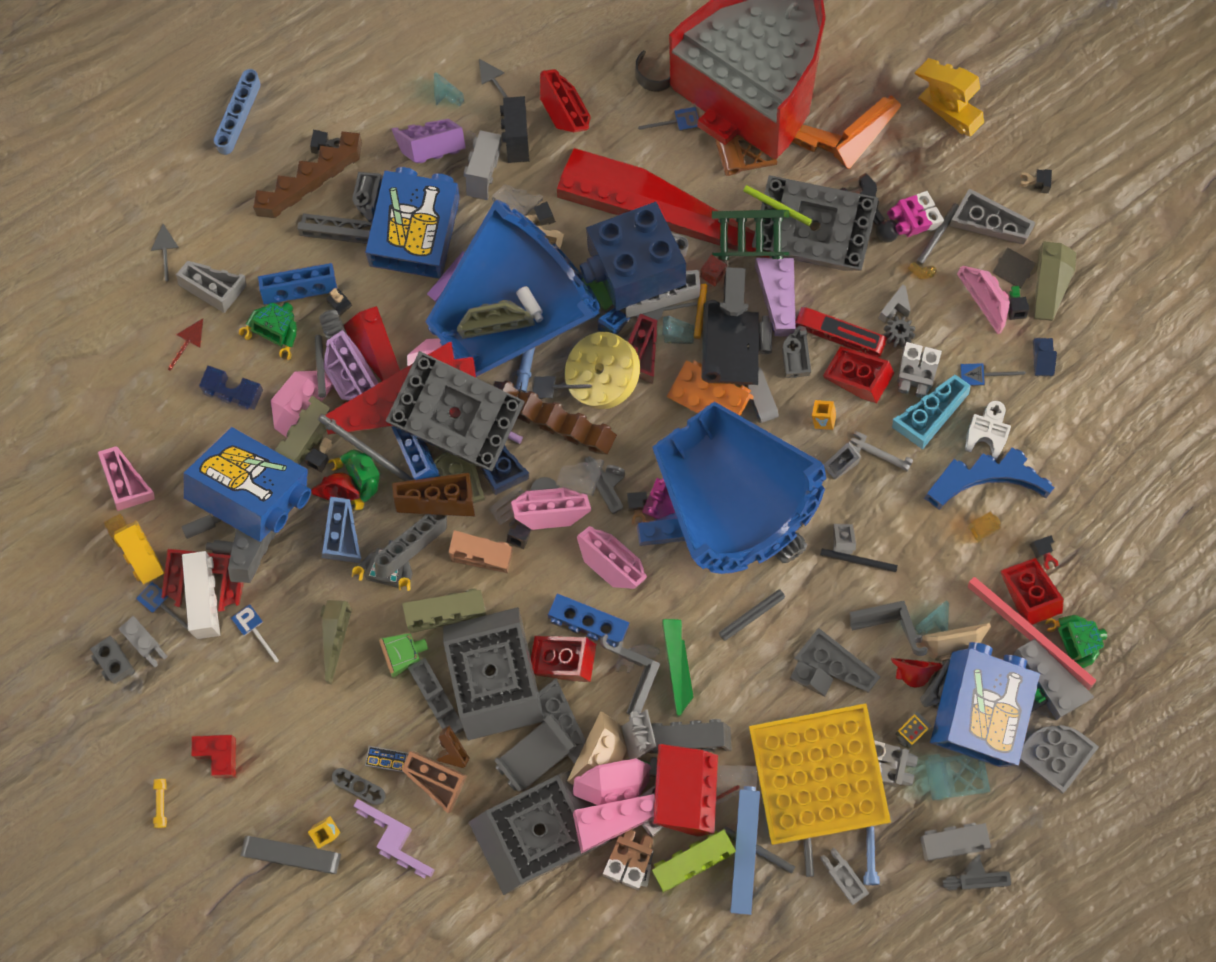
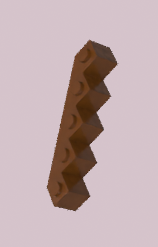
M342 131L339 148L320 146L317 163L299 161L296 177L278 175L275 192L256 190L253 205L256 215L276 218L283 210L292 207L302 200V197L306 194L312 193L321 187L329 178L335 177L344 171L345 167L357 162L360 159L362 147L360 133Z
M495 381L494 387L525 401L517 419L528 424L530 422L540 426V429L553 435L554 433L562 435L564 440L573 444L587 446L591 452L608 455L617 434L611 431L612 428L604 423L601 425L592 424L582 413H567L562 409L563 406L557 402L544 403L532 391H528V393L519 392L514 388V384L509 381Z

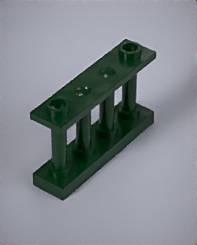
M789 210L712 211V219H718V223H720V252H712V256H718V260H729V256H772V259H783V256H789V252H781V222L783 218H789ZM747 218H754V222H756V252H745V222H747ZM765 218H772V222H774V252H763V222H765ZM729 219H736V222H738V252H728L727 222H729Z

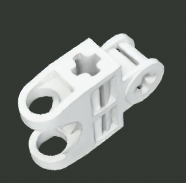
M990 402L984 410L983 416L974 414L966 435V451L971 452L977 442L984 441L990 446L991 456L995 460L998 458L1006 444L1011 428L1010 425L1002 423L1006 409L1001 402Z

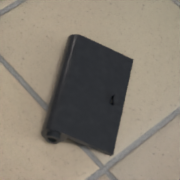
M716 300L705 302L703 305L702 380L708 383L758 385L759 312L745 311L737 317L729 316L720 309V302Z

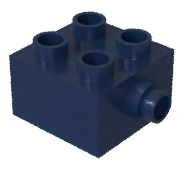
M657 202L586 227L588 252L591 257L587 258V262L580 264L582 276L586 284L593 281L595 283L603 282L616 311L686 285V261Z

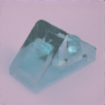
M435 72L434 94L436 105L446 97L452 104L456 103L460 107L464 103L463 93Z
M671 316L663 317L664 342L693 344L694 325Z
M946 600L917 624L914 629L919 635L923 631L928 633L934 628L935 625L933 623L942 632L948 631V601Z

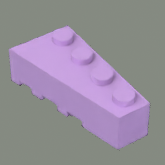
M756 258L755 269L769 312L768 315L772 323L774 336H789L790 333L793 334L795 331L794 258Z

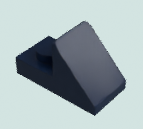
M1034 338L1035 376H1054L1057 351H1054L1053 338Z

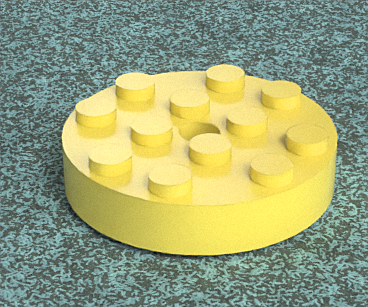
M610 332L593 333L580 340L570 352L565 366V381L567 385L590 384L592 386L591 388H568L570 393L581 403L595 409L612 408L625 401L636 387L640 374V362L633 346L620 336Z

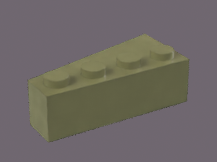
M311 396L308 400L311 403L308 409H302L297 425H291L286 441L284 439L281 440L274 450L299 465L303 460L305 461V457L308 453H311L312 448L320 444L323 434L327 431L326 426L317 419L321 414L326 415L331 412V408L314 396Z
M476 588L466 590L464 593H451L446 596L402 603L406 624L410 633L486 615L481 590Z

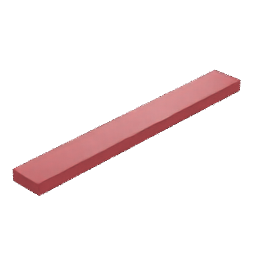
M976 577L969 581L968 588L1030 641L1035 639L1079 683L1090 690L1096 682L1094 677Z

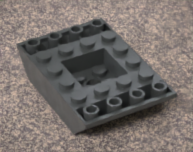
M769 175L765 195L812 219L811 223L818 222L821 225L818 231H813L810 229V226L790 216L789 218H783L781 222V252H789V256H783V258H794L796 261L843 271H862L879 198ZM762 202L761 210H777ZM765 218V222H763V252H774V222H772V218ZM755 231V235H754V239H753V243H752V248H755V249H756V231Z
M419 351L386 422L462 460L492 471L525 401ZM451 408H458L460 410L458 418H452L449 415Z
M519 607L443 626L445 652L460 720L468 741L544 722ZM491 665L495 666V674L487 676L486 668Z
M572 770L559 774L486 810L469 822L503 895L612 841L610 839L581 854L573 813L577 809L595 805L574 796V785L567 782ZM537 824L545 826L546 831L543 835H536L534 833V827Z

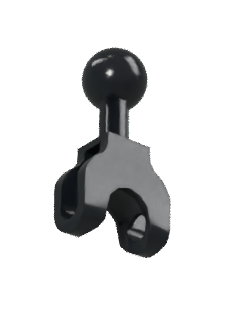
M867 173L859 176L858 182L862 192L858 194L876 197L877 184ZM841 188V189H839V190L848 191L846 188ZM878 200L873 220L877 226L876 235L882 242L889 243L896 240L899 235L896 231L897 223L894 220L883 217L878 210Z

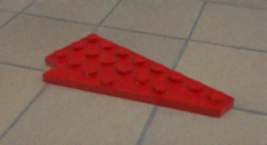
M448 342L428 354L476 378L473 357L454 359L452 342ZM413 363L325 416L330 420L334 419L336 424L347 432L392 427L393 425L386 422V419ZM451 408L449 415L452 418H458L460 410L458 408ZM327 429L328 435L337 434L334 431Z

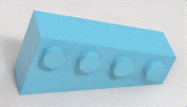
M957 375L952 376L938 386L935 391L924 396L917 404L910 406L903 414L895 417L892 428L923 449L969 395L970 385Z

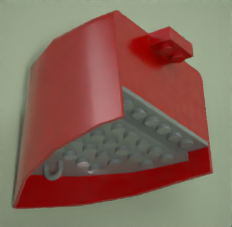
M710 0L681 22L669 34L670 85L674 91L705 112L697 120V127L724 145L738 134L771 158L777 159L789 147L810 113L826 20L824 1Z

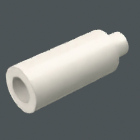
M527 286L520 288L516 294L524 308L537 323L543 320L541 315L543 311Z

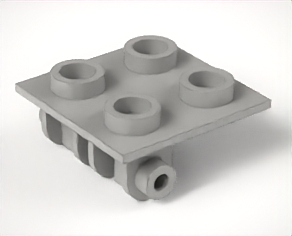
M648 710L640 714L638 712L630 713V721L621 726L629 760L638 759L657 747Z

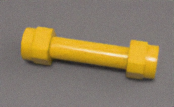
M154 779L153 790H156V817L153 818L154 828H166L167 818L164 817V790H167L166 779Z

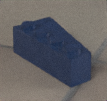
M505 445L492 471L481 468L494 495L529 479V472L507 450Z

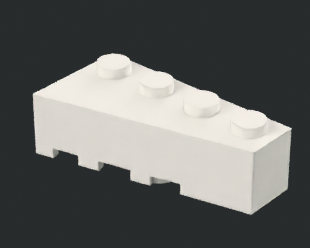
M206 551L183 554L188 631L197 639L220 636L217 599L214 591L215 578L212 576V568H214L213 558Z

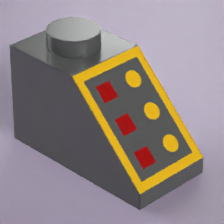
M916 712L895 733L898 736L896 739L904 747L907 745L910 748L931 725Z

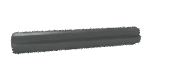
M778 589L719 632L720 637L724 641L728 640L785 598L784 593Z

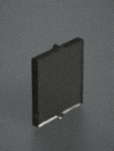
M1007 247L1003 256L998 259V264L992 273L1014 286H1019L1021 289L1026 279L1030 278V273L1036 263Z

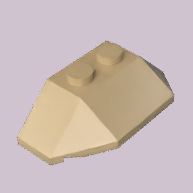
M990 623L922 635V642L916 643V646L918 648H928V656L934 660L940 659L943 662L947 659L950 660L952 652L968 649L970 642L980 643L991 626Z
M604 712L599 713L570 773L567 782L574 785V778L577 776H582L585 772L598 765L622 761L627 751L626 743L618 723Z

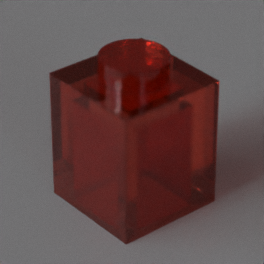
M711 255L702 266L700 277L715 287L724 276L727 264Z

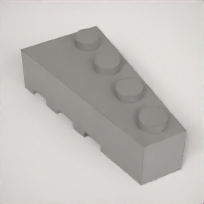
M1035 639L1014 652L1015 656L1027 660L1026 669L1040 673L1037 688H1040L1048 700L1046 705L1055 720L1094 698Z

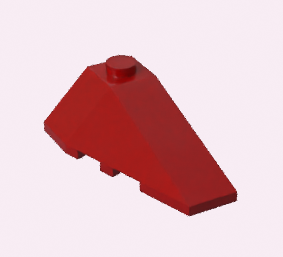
M377 306L357 313L344 324L347 336L360 350L365 361L381 381L400 371Z

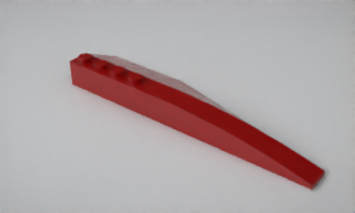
M573 149L557 186V198L614 215H621L657 202L672 232L720 246V223H718V219H712V211H718L715 208L644 168L580 149ZM729 219V222H727L728 248L738 251V222L734 219ZM746 226L745 252H756V249L752 248L755 231ZM756 256V257L769 258L770 256Z

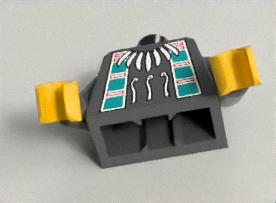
M381 548L371 552L352 570L351 577L357 574L360 581L364 575L368 581L396 587L399 590L406 586L407 591H410L413 573L409 561L387 578H380L375 574L374 559L383 550Z

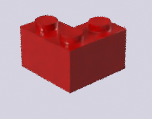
M233 735L192 736L191 756L195 759H211V776L216 779L236 778V738Z

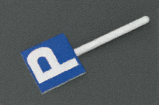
M250 604L231 617L244 636L253 631L274 661H279L256 630V627L262 624L263 621Z

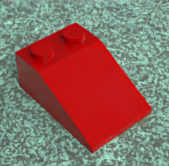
M840 346L823 377L855 396L877 404L895 373L890 362Z
M1036 558L1001 570V575L1019 615L1031 625L1063 613L1064 599Z
M535 636L531 654L534 675L568 681L591 682L597 644L587 637Z

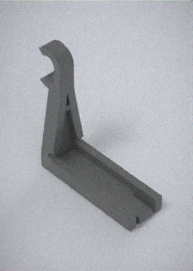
M904 600L850 612L852 631L900 620L913 653L917 656L927 654L928 648H918L916 646V643L922 642V635H916Z
M604 634L600 639V644L604 649L640 667L645 666L626 712L629 715L632 712L640 714L660 663L622 647V641L616 642V647L608 645L606 643L608 634Z

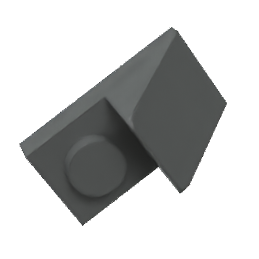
M798 661L790 677V680L824 697L833 682V678L821 668L815 669L801 661Z

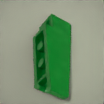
M662 619L676 717L678 718L694 698L685 641L682 640V621L679 619Z

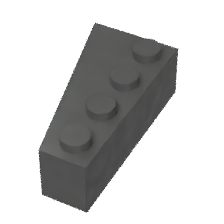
M711 719L709 723L694 720L690 721V724L682 725V722H671L670 726H663L662 723L651 724L657 747L648 752L650 754L658 753L659 744L692 749L701 748V750L707 752H715L717 748L732 751L731 727L721 722V719Z

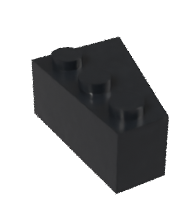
M525 96L503 98V105H500L501 117L504 116V119H501V130H505V132L501 133L502 143H506L508 163L530 162Z

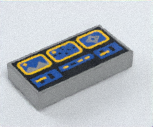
M369 746L365 766L404 773L402 768L408 753Z

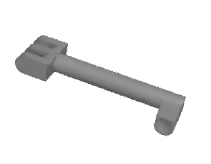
M857 431L854 432L853 436L858 439L851 438L850 442L856 445V447H853L858 453L863 449L908 472L913 462L911 458L906 457L903 461L866 443V435Z

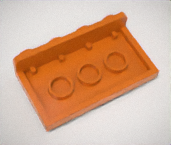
M686 360L666 397L697 414L715 401L740 416L749 399L754 397L750 394L751 390L743 385L739 388L734 384L705 382L701 378L702 364L695 360L692 363Z

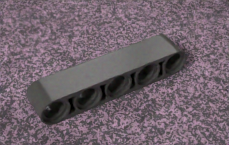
M426 514L380 551L374 559L375 574L380 578L391 576L447 529V515Z
M245 836L240 856L337 874L341 854Z

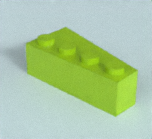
M725 830L719 833L715 831L714 834L708 835V839L700 842V840L689 845L690 849L685 852L680 850L672 854V859L667 862L663 859L654 864L655 868L651 872L661 891L664 893L733 856L736 850Z

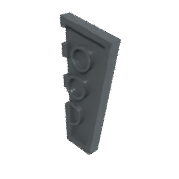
M820 628L815 631L794 658L815 669L819 667L828 675L868 693L880 679L877 673Z

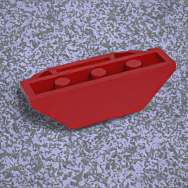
M556 69L541 71L540 100L556 129L573 133L587 131L591 116L575 87L566 78L559 75Z

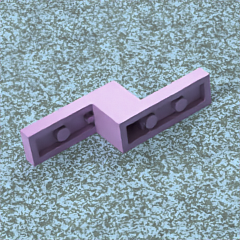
M357 799L354 807L358 809L357 814L366 819L369 815L375 819V824L383 828L386 825L388 826L377 845V848L381 850L379 854L388 859L391 856L398 859L397 864L406 869L408 866L416 869L414 873L424 879L426 875L431 878L435 871L433 868L400 851L412 831L411 828Z

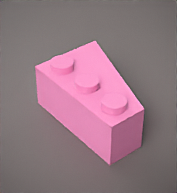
M117 446L98 452L117 511L155 499L152 489L148 487Z

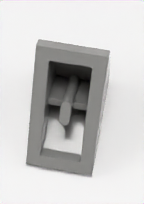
M848 442L824 464V467L836 480L858 465L861 456L853 445Z

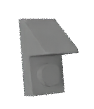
M902 285L881 311L878 319L885 323L888 318L892 319L897 311L906 317L909 316L910 306L906 286Z
M834 524L833 551L852 554L856 550L853 524Z

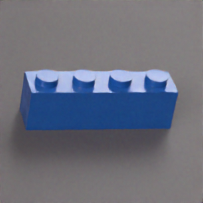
M676 513L651 522L638 523L637 525L639 546L685 541Z

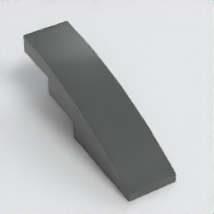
M426 658L409 666L408 669L441 728L450 726L455 735L463 731L464 728Z

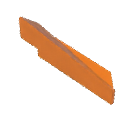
M892 95L879 100L843 132V142L835 148L834 157L847 169H850L900 109V102Z
M802 125L792 143L812 152H815L816 148L820 147L834 154L835 148L839 145L842 136Z

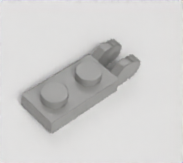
M134 616L119 628L137 651L154 667L158 666L157 661L149 655L154 650L158 652L161 658L166 659L168 657L159 647L158 642Z
M832 848L830 850L831 854L839 863L836 867L832 866L825 855L821 856L820 859L851 905H854L868 895L869 892L847 861L843 860L835 848Z

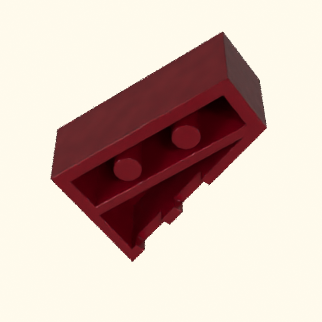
M640 314L628 342L633 346L639 358V379L653 384L658 320Z

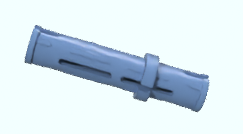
M535 348L522 354L520 368L517 370L518 378L515 388L519 392L522 390V392L527 393L528 380L532 375L530 370Z

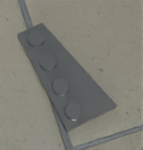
M556 678L538 693L544 719L549 714L553 715L577 745L574 750L567 754L575 764L586 740Z

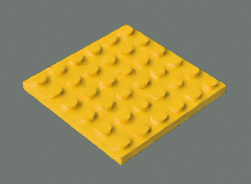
M866 703L749 726L772 845L891 823Z

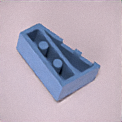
M330 497L322 558L360 563L361 561L350 499Z

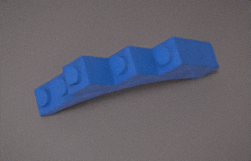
M1012 447L1000 464L996 463L992 456L985 455L984 453L970 470L967 469L966 464L962 461L953 459L924 499L940 510L952 497L961 491L985 483L1016 484L1031 489L1045 498L1049 496L1055 487L1052 486L1048 479L1037 475L1033 468L1026 467L1024 463L1028 458L1025 457L1021 450H1015Z

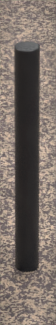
M824 548L821 549L820 556L896 572L898 567L895 564Z

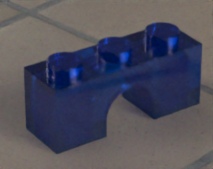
M207 366L199 384L204 395L212 398L217 396L221 401L228 404L234 402L245 410L249 408L255 410L263 392L260 383L242 378L239 386L230 389L226 387V382L229 378L226 372Z

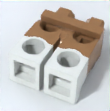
M629 830L623 833L621 837H618L603 876L620 882L626 864H629L622 884L639 891L653 850L651 849L653 838L643 835L640 844L633 842L636 832Z

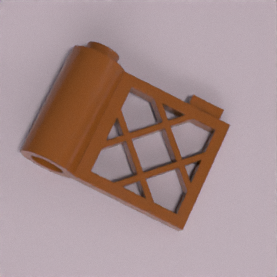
M739 135L735 136L726 145L715 140L726 176L735 175L741 171L773 166L778 163L777 159L773 158L769 161L761 159L760 156L763 151L758 156L749 151L752 146L751 143L747 150L741 147L738 141L745 139ZM748 155L755 161L753 164L745 165L744 157Z

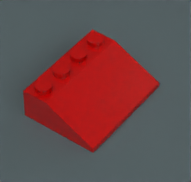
M665 744L658 745L653 824L696 837L714 834L718 755L704 750Z

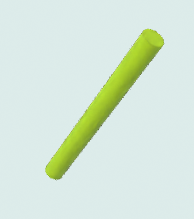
M748 185L745 186L743 192L777 210H789L790 217L810 226L812 219Z

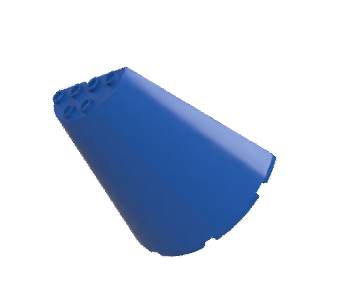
M496 200L492 204L425 321L429 326V331L433 335H437L441 340L440 344L442 346L452 342L454 359L473 357L476 377L594 318L600 309L598 300L591 287L584 284V281L581 280L583 278L582 274L555 243L552 245L548 238H545L546 234L515 208L511 210L508 204L500 200ZM525 286L530 289L543 311L541 314L543 320L537 323L533 319L535 321L534 326L465 339L457 331L458 325L468 310L482 304H494L507 300L512 301L526 311L516 294L520 288Z
M715 401L694 417H691L687 421L686 427L682 429L676 428L652 447L690 555L698 566L702 569L707 568L712 573L725 574L748 569V564L758 561L760 564L781 551L797 537L795 532L802 524L806 526L819 507L825 491L822 484L826 480V472L821 461Z

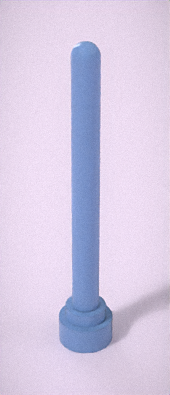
M874 826L866 828L867 872L863 876V885H880V876H877V872H875Z

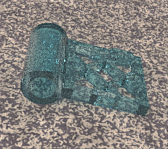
M940 754L928 756L925 765L932 801L991 792L985 762L978 760L979 767L975 771L967 765L972 757L966 755L945 758L940 757ZM951 761H957L962 765L958 773L951 770ZM965 768L974 774L969 782L960 776ZM976 776L983 781L984 789H977L971 785ZM957 779L966 785L963 792L956 793L954 784Z

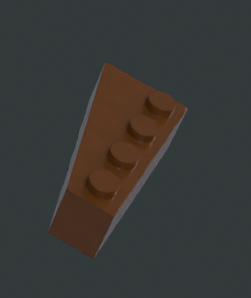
M470 473L392 483L397 513L475 517Z

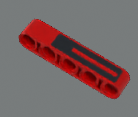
M807 307L800 308L795 321V327H805L807 333L875 357H881L887 338L879 333Z

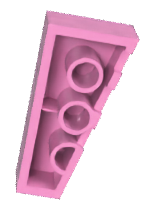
M652 794L575 810L573 817L581 854L654 819L655 795Z

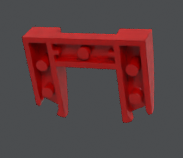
M167 550L161 597L164 599L166 596L171 597L176 601L174 604L176 607H181L185 588L182 555L196 553L195 551ZM207 553L213 558L214 568H212V573L223 574L218 611H225V606L233 603L239 606L244 583L231 582L228 566L231 555Z

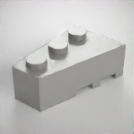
M480 130L478 137L474 138V151L469 153L468 162L470 163L469 166H465L463 174L466 177V196L488 200V186L493 182L492 174L497 166L502 146V135Z
M187 261L176 274L180 287L223 313L227 311L246 287L245 275H235L228 273L226 270L211 269L210 266Z
M976 823L965 824L964 828L956 829V826L944 828L943 832L938 833L937 830L925 831V835L920 837L925 861L982 852L991 848L986 823L976 825Z

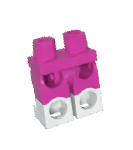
M928 191L899 200L887 212L891 220H898L899 223L896 225L898 234H905L907 238L923 231H934L944 221L937 207H934L935 203ZM924 198H925V199L927 200V202H928L927 205H924V203H923V199H924ZM933 214L936 216V220L932 219L931 216Z

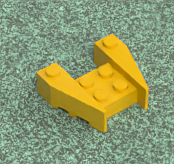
M928 58L914 72L915 75L929 82V87L918 97L919 100L953 126L960 134L971 137L984 123L983 111L968 103L970 98L980 89L979 77L961 67L953 69L951 64L940 65L939 61Z

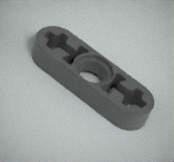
M338 768L332 774V780L338 787L373 805H381L386 799V793L381 787L344 768ZM344 772V776L349 780H351L352 776L355 777L350 782L349 788L346 787L348 785L347 782L343 780L340 783L338 782V774L342 775ZM357 781H362L365 785L362 792H355L353 789ZM369 785L372 786L369 789L374 793L380 791L381 799L373 801L374 797L367 793Z

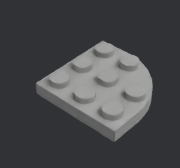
M1062 725L1049 726L1036 731L1024 742L1020 761L1063 794L1099 746L1071 727Z

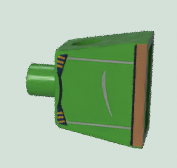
M411 634L379 639L392 677H396L408 670L409 666L420 661L418 653L428 650L425 638L414 642Z

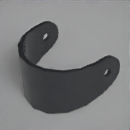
M643 50L638 55L635 64V77L638 83L649 91L660 92L668 89L671 86L670 77L661 81H655L645 78L639 72L638 66L646 54V51Z

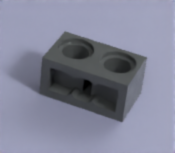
M112 636L107 637L90 648L93 653L91 658L97 666L101 665L103 668L101 673L107 682L110 680L116 684L135 671ZM105 649H110V654L107 657H102V652ZM115 665H120V670L117 673H112V668Z

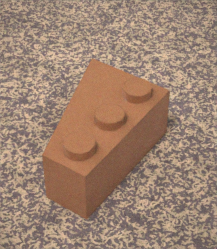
M454 530L448 553L451 562L508 573L513 549L506 542L497 543L487 538H480Z
M415 751L409 752L402 771L435 800L447 813L452 812L467 775Z

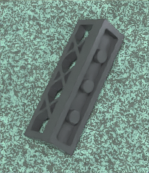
M303 213L302 221L298 222L297 229L300 236L367 244L370 231L361 230V228L364 226L371 227L372 223L362 220ZM307 219L315 220L317 224L306 223ZM327 222H333L335 226H328L324 224H326ZM346 224H349V225H351L354 229H352V228H344L343 226L346 225Z

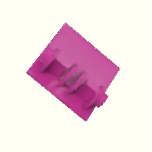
M656 478L642 513L657 519L675 513L663 478L662 480Z

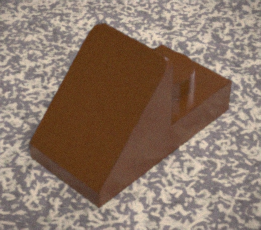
M451 727L443 728L438 738L441 746L445 749L438 754L436 760L460 768L466 767L470 757Z

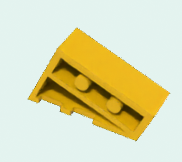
M137 520L115 531L114 540L117 546L121 547L125 553L123 556L128 565L131 564L134 568L132 572L138 582L141 580L145 584L165 573Z

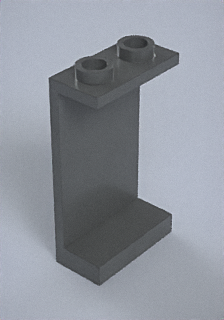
M549 714L543 719L545 722L501 758L494 760L497 763L496 769L502 775L505 774L508 777V784L514 791H524L577 747L553 715Z

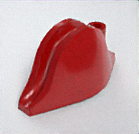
M334 473L324 477L320 484L311 489L312 495L326 500H330V497L350 499V501L360 498L359 492L353 487L351 477L346 473Z
M891 658L892 663L897 666L896 679L903 680L908 686L914 688L927 684L931 676L943 666L942 663Z

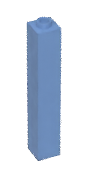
M744 786V790H739L735 841L736 852L734 855L730 910L731 913L749 915L752 912L760 791H756V787Z

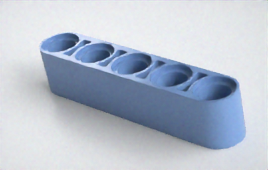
M247 69L242 73L214 137L217 150L222 155L230 154L233 151L260 89L261 83L258 74L253 69Z

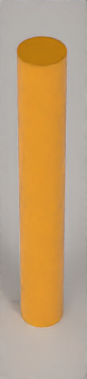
M700 284L694 338L696 339L701 338L703 305L706 302L707 284Z

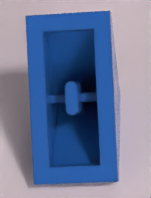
M613 308L599 318L598 330L618 335L630 317L626 318V314Z

